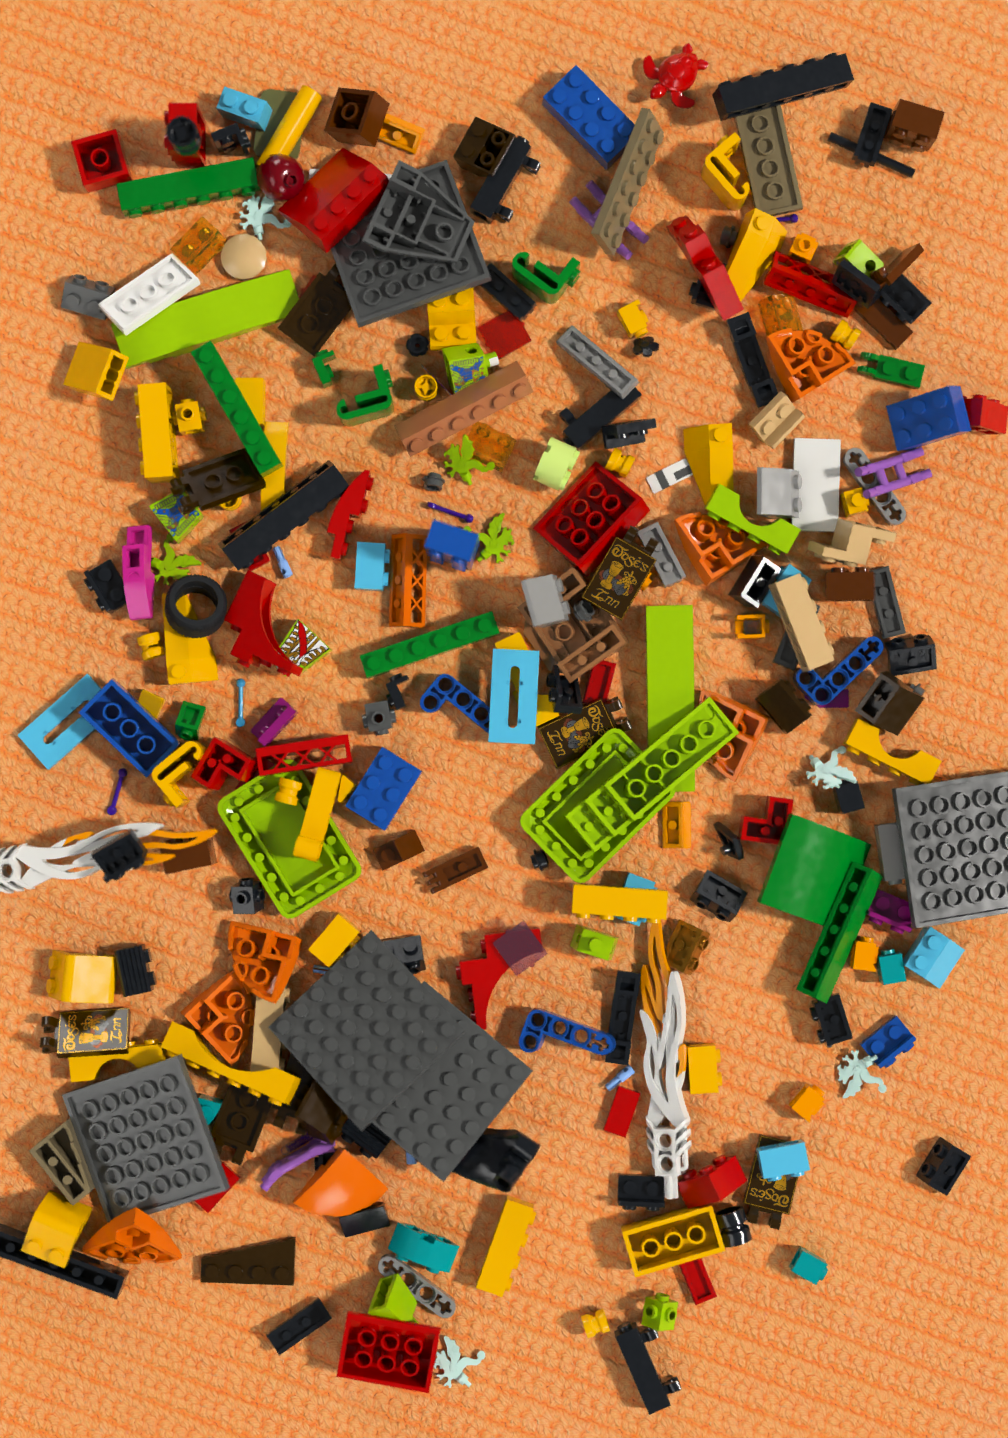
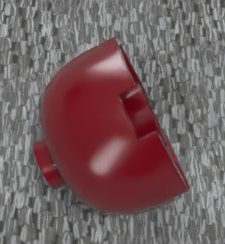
M281 153L270 155L264 164H260L257 173L258 186L262 188L267 198L276 201H288L294 198L303 189L305 182L301 164L295 158Z

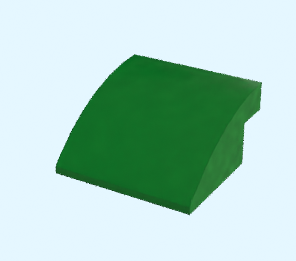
M789 813L757 902L824 926L852 862L864 866L871 844Z

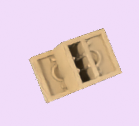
M838 518L832 544L828 545L809 541L808 550L815 552L814 557L821 558V560L832 563L837 561L847 566L857 567V564L866 565L871 542L883 545L886 544V541L895 542L897 533L881 527Z

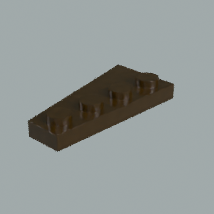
M296 1237L202 1257L201 1282L294 1286Z

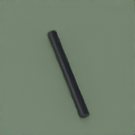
M831 132L828 141L852 152L855 151L857 143L833 132ZM880 153L878 154L877 163L912 178L916 169Z

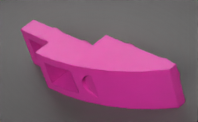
M150 525L127 527V545L122 546L123 583L130 620L153 618L155 574L151 572L152 527Z

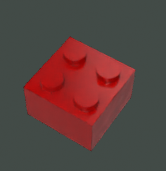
M116 129L71 141L82 183L88 193L116 186L117 183L133 180L122 140Z

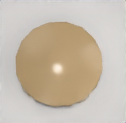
M235 235L224 244L221 252V262L228 274L241 281H246L258 275L267 262L266 250L261 241L252 235Z

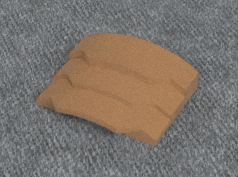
M572 567L558 577L561 578L564 586V591L561 592L563 600H567L571 614H568V621L545 628L533 627L527 602L525 601L517 607L525 618L524 635L534 649L540 651L539 656L548 670L552 671L553 665H558L559 673H563L569 683H572L588 670L628 644L627 639L613 617L597 606L593 605L595 614L591 616L592 619L588 622L585 620L580 621L574 616L573 606L578 601L584 600L581 597L589 585L576 567Z

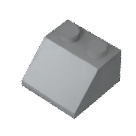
M757 468V515L770 519L799 518V512L802 509V502L799 498L802 478L798 471L784 468Z
M550 574L521 581L533 627L545 628L569 620L568 614H571L567 600H563L561 592L564 591V586L561 578L557 579V575Z

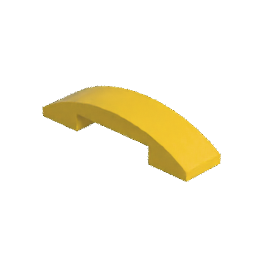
M265 421L264 433L283 467L263 478L266 482V488L261 489V511L285 493L288 422Z

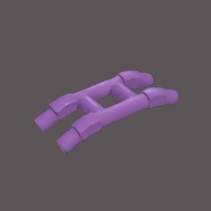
M591 180L586 184V187L602 205L606 194ZM576 196L573 197L569 203L580 217L593 228L601 207L592 215ZM630 220L626 230L643 244L646 243L649 236ZM623 243L616 250L626 260H629L633 255Z
M919 447L856 468L855 475L857 477L875 472L879 482V486L864 490L863 497L866 499L873 498L932 477L930 468L907 476L902 464L924 456L923 448ZM893 466L898 479L888 482L884 469Z
M316 1138L285 1158L275 1161L261 1179L263 1183L260 1187L268 1191L279 1177L310 1158L335 1152V1141L333 1144H329Z

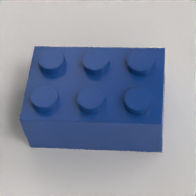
M946 386L886 406L897 451L912 450L971 431L961 386Z
M382 747L345 807L385 831L423 771L385 747Z

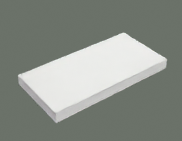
M171 253L101 301L98 306L118 329L127 336L199 286L200 281Z
M794 438L793 470L798 471L802 478V486L799 489L802 509L799 512V518H791V524L801 529V531L835 532L839 516L840 439Z

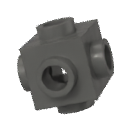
M388 700L364 704L366 714L362 715L364 728H369V732H375V736L389 734L388 729H392V723L397 722L395 710H390ZM381 714L383 716L382 722L377 723L376 716Z

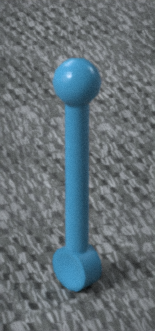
M238 679L236 682L239 687L238 719L236 720V725L243 727L245 725V720L243 719V687L245 686V680Z

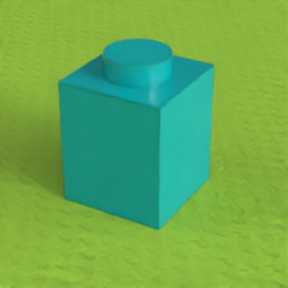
M894 948L881 950V954L877 957L879 982L887 985L907 981L902 953L895 952Z
M800 1246L789 1268L792 1272L817 1285L819 1280L822 1281L825 1278L828 1264L823 1258Z

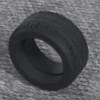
M199 574L187 575L174 582L169 588L165 599V616L170 626L177 633L188 638H202L216 632L224 622L227 598L222 587L210 577L207 578V576H200ZM200 593L212 600L216 610L206 619L192 620L179 612L176 602L186 594Z

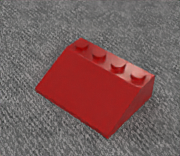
M342 148L304 184L300 193L283 204L278 209V212L327 254L380 202L389 179L387 175L371 162Z
M595 461L533 529L571 565L588 578L601 564L616 536L623 540L630 526L635 527L650 509L638 494Z
M348 1311L336 1377L429 1393L441 1328Z

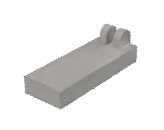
M656 522L639 530L637 535L644 548L651 537L659 541L651 557L657 559L654 568L664 587H671L674 583H679L685 579L686 575L659 523Z

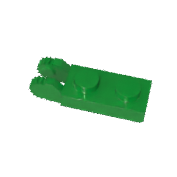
M861 352V359L876 362L877 365L876 369L858 366V373L873 376V379L914 389L920 388L925 365L884 355L878 356L873 353Z

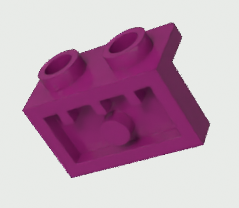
M279 698L251 729V733L258 738V741L263 746L267 747L299 712L286 700Z
M878 889L867 912V915L870 916L868 920L882 925L883 922L891 924L890 929L902 935L904 930L911 933L912 928L910 927L912 923L908 901Z

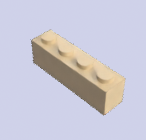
M801 573L768 585L802 672L810 671L834 661V649L826 640L825 626L817 617V606L814 600L810 599L807 591L808 583L801 576Z
M287 985L276 1004L256 996L250 1072L264 1071L271 1068L285 1071L286 1059L282 1058V1049H286V1046L269 1029V1026L285 1012L286 1002L290 1003L291 989L287 988Z

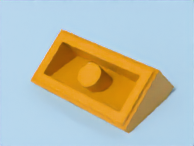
M386 113L378 139L416 154L425 129Z
M668 802L662 808L663 848H691L690 802Z

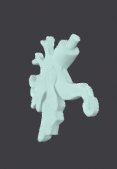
M252 195L251 199L242 203V207L248 206L246 210L249 213L244 215L242 211L239 212L241 215L240 219H247V222L240 223V226H243V230H246L248 225H252L254 235L258 236V240H263V224L271 223L279 229L288 228L292 225L287 219L280 223L273 214H267L272 211L271 208L275 204L274 200L266 196L261 201L260 209L258 208L259 196L255 198V195Z
M840 746L838 749H834L831 752V759L824 764L818 757L814 758L813 755H810V764L815 771H806L807 779L816 776L812 780L815 786H818L819 780H823V784H826L822 786L824 789L840 788L839 784H842V780L857 783L852 771H849L847 767L837 766V754H844L846 747Z
M851 1050L854 1059H850L848 1055L842 1058L843 1061L849 1062V1066L845 1065L844 1069L841 1068V1064L837 1066L840 1076L838 1081L843 1080L842 1083L846 1084L848 1079L853 1076V1079L848 1083L843 1099L849 1096L854 1097L856 1092L861 1090L862 1080L869 1084L878 1083L880 1085L878 1087L880 1093L887 1091L883 1080L880 1077L871 1076L867 1070V1067L873 1065L874 1061L878 1059L877 1055L872 1057L868 1055L863 1059H858L859 1050H856V1052Z
M445 1335L447 1355L451 1358V1361L447 1359L444 1350L441 1351V1354L437 1351L434 1368L436 1369V1366L439 1365L440 1369H444V1373H438L436 1376L440 1378L439 1380L448 1377V1381L444 1386L448 1385L449 1388L452 1386V1379H456L461 1385L465 1384L470 1387L469 1377L462 1371L467 1365H478L485 1358V1352L480 1350L477 1353V1359L463 1357L459 1360L461 1355L459 1352L460 1347L456 1345L455 1340H451Z

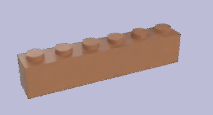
M515 361L397 423L394 427L411 457L533 393V389L518 361Z

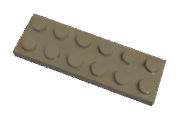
M781 105L735 117L738 135L741 138L740 145L754 208L771 216L802 210L803 204Z
M641 108L591 231V234L605 254L614 256L617 248L621 245L623 232L630 223V215L638 203L640 190L647 181V173L655 161V153L664 138L662 128L652 111L647 108Z

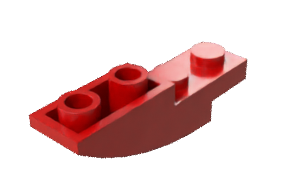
M364 470L348 486L330 519L327 533L328 535L335 536L330 556L334 560L341 561L342 556L346 557L349 543H346L347 534H352L354 520H351V517L361 518L362 513L366 514L369 500L365 498L367 491L372 490L374 478L371 477L369 470Z

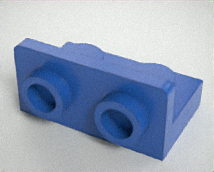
M894 1015L862 1041L860 1045L871 1057L877 1055L878 1059L874 1063L879 1068L883 1066L887 1068L896 1061L895 1057L899 1053H906L914 1046L913 1042L916 1038L901 1020Z

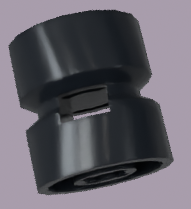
M178 116L168 123L166 135L173 149L178 154L190 156L200 149L202 144L201 135L190 118Z
M732 1206L715 1213L718 1227L723 1229L721 1237L724 1247H735L752 1240L749 1226L744 1224L747 1219L743 1206Z

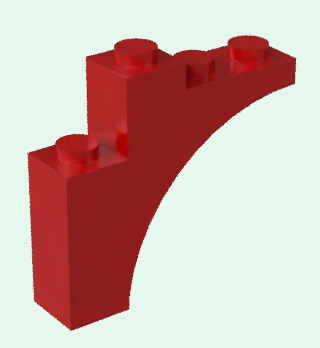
M687 215L673 220L672 224L666 226L667 230L695 271L716 313L725 321L744 310L726 268L715 255L705 231L698 224L695 225Z
M248 570L224 621L232 624L230 629L240 633L230 654L238 658L237 663L249 668L250 664L258 668L260 664L269 668L275 665L278 667L277 672L290 677L292 673L300 677L303 668L295 664L284 654L275 638L271 624V603L277 584Z
M540 927L485 933V939L480 940L481 951L486 953L487 957L460 960V966H455L457 980H462V985L472 984V988H468L469 1002H474L475 1011H470L471 1020L483 1030L487 1029L486 1013L488 1002L500 977L519 960L531 954L543 952Z

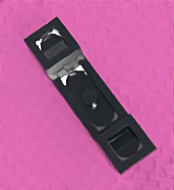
M749 312L728 319L726 322L745 380L759 408L767 405L778 392L773 378L770 377L755 336V328Z
M617 971L608 1033L615 1038L616 1047L614 1051L606 1054L605 1062L628 1065L641 973Z

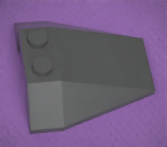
M399 160L362 242L385 253L457 263L475 221L420 170Z

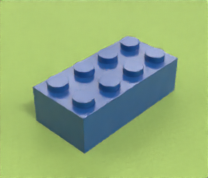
M575 65L543 96L542 105L607 170L623 155L635 124Z
M433 519L424 548L430 561L441 565L445 561L451 563L453 569L465 572L466 569H472L480 545L479 534Z
M114 678L78 712L146 778L181 743Z

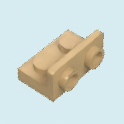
M780 391L749 423V426L760 441L775 449L805 418V415L794 407L785 393Z

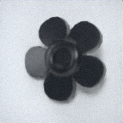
M645 337L644 340L638 338L634 341L633 353L635 355L643 353L644 357L652 356V351L659 350V344L654 342L653 337Z

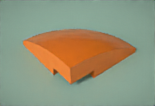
M789 328L774 332L766 337L773 365L792 403L856 364L850 354L839 343H832L823 338V334L810 329L799 331Z
M701 512L689 513L674 520L682 545L705 586L729 573L768 545L763 541L758 544L747 538L749 533L740 530L739 533L727 527L729 522L722 518L716 521L707 514L701 515Z
M702 689L697 706L708 697H711L739 732L711 756L712 764L724 776L736 782L762 736L770 717L730 698Z
M230 921L228 949L232 953L234 962L232 966L235 973L251 989L252 993L268 1002L276 1004L294 969L303 940L296 936L275 932L270 929Z
M234 970L207 988L180 1012L231 1066L240 1058L248 1045L247 1038L250 1028L254 1026L255 1009L252 1006L250 988L238 978Z
M338 1147L325 1165L321 1164L293 1200V1203L316 1215L340 1217L351 1215L369 1207L382 1197L388 1188L345 1149Z
M137 1207L112 1219L82 1247V1252L104 1260H107L108 1257L122 1258V1262L126 1264H141V1259L155 1260L157 1264L182 1259L181 1252L167 1232L154 1219Z

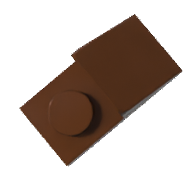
M415 830L373 849L382 871L425 851Z

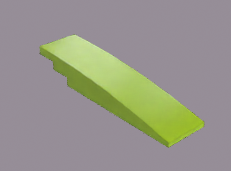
M287 269L173 303L127 336L114 323H111L120 353L129 357L125 367L129 369L147 362L151 364L171 356L177 357L189 353L209 341L216 344L283 321L298 302L299 296L290 270Z
M693 605L645 607L647 747L694 709ZM695 770L675 787V792L695 791Z
M708 697L564 817L594 853L630 823L638 819L739 732L711 697Z

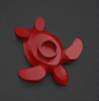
M689 43L683 46L682 53L669 56L661 63L659 68L655 66L650 55L646 56L643 60L645 76L650 80L659 81L651 88L650 99H660L667 91H670L672 103L676 107L682 109L692 108L695 105V101L684 96L682 92L693 85L697 72L705 70L709 63L703 59L698 60L696 54L692 53L693 49Z

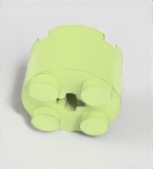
M551 437L547 444L548 447L540 459L533 480L557 491L559 489L563 491L572 473L568 469H573L580 451L576 450V447Z

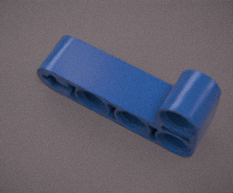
M874 636L865 638L823 678L812 669L806 671L810 675V682L807 685L802 684L799 680L802 670L799 669L794 673L793 682L814 705H826L882 653L884 648L883 642ZM867 643H875V652H868L865 656L861 654L869 648ZM852 657H856L860 661V666L857 670L849 666V660ZM835 673H839L843 677V682L840 686L835 685L832 681V676ZM819 688L826 692V699L822 702L818 701L815 697V693Z
M449 674L439 675L422 695L420 706L425 712H437L448 700L489 734V727L486 728L484 724L489 722L490 707ZM444 678L450 679L452 682L451 689L448 691L440 690V680ZM460 693H466L470 697V702L466 706H461L457 703V696ZM428 696H433L437 699V705L434 709H427L424 705V700ZM480 707L488 711V716L483 721L477 720L474 715L476 709Z
M545 1009L532 1010L528 1014L519 1038L520 1048L528 1053L538 1051L542 1047L546 1035L599 1055L609 1054L616 1047L615 1038L611 1034ZM537 1013L544 1017V1023L541 1026L534 1023V1016ZM558 1021L563 1022L566 1026L563 1034L557 1033L555 1029ZM580 1029L585 1030L588 1035L585 1042H580L577 1039V1032ZM529 1035L536 1039L534 1048H530L526 1044V1038ZM606 1038V1043L609 1044V1047L602 1050L601 1044L592 1043L593 1039L601 1041Z

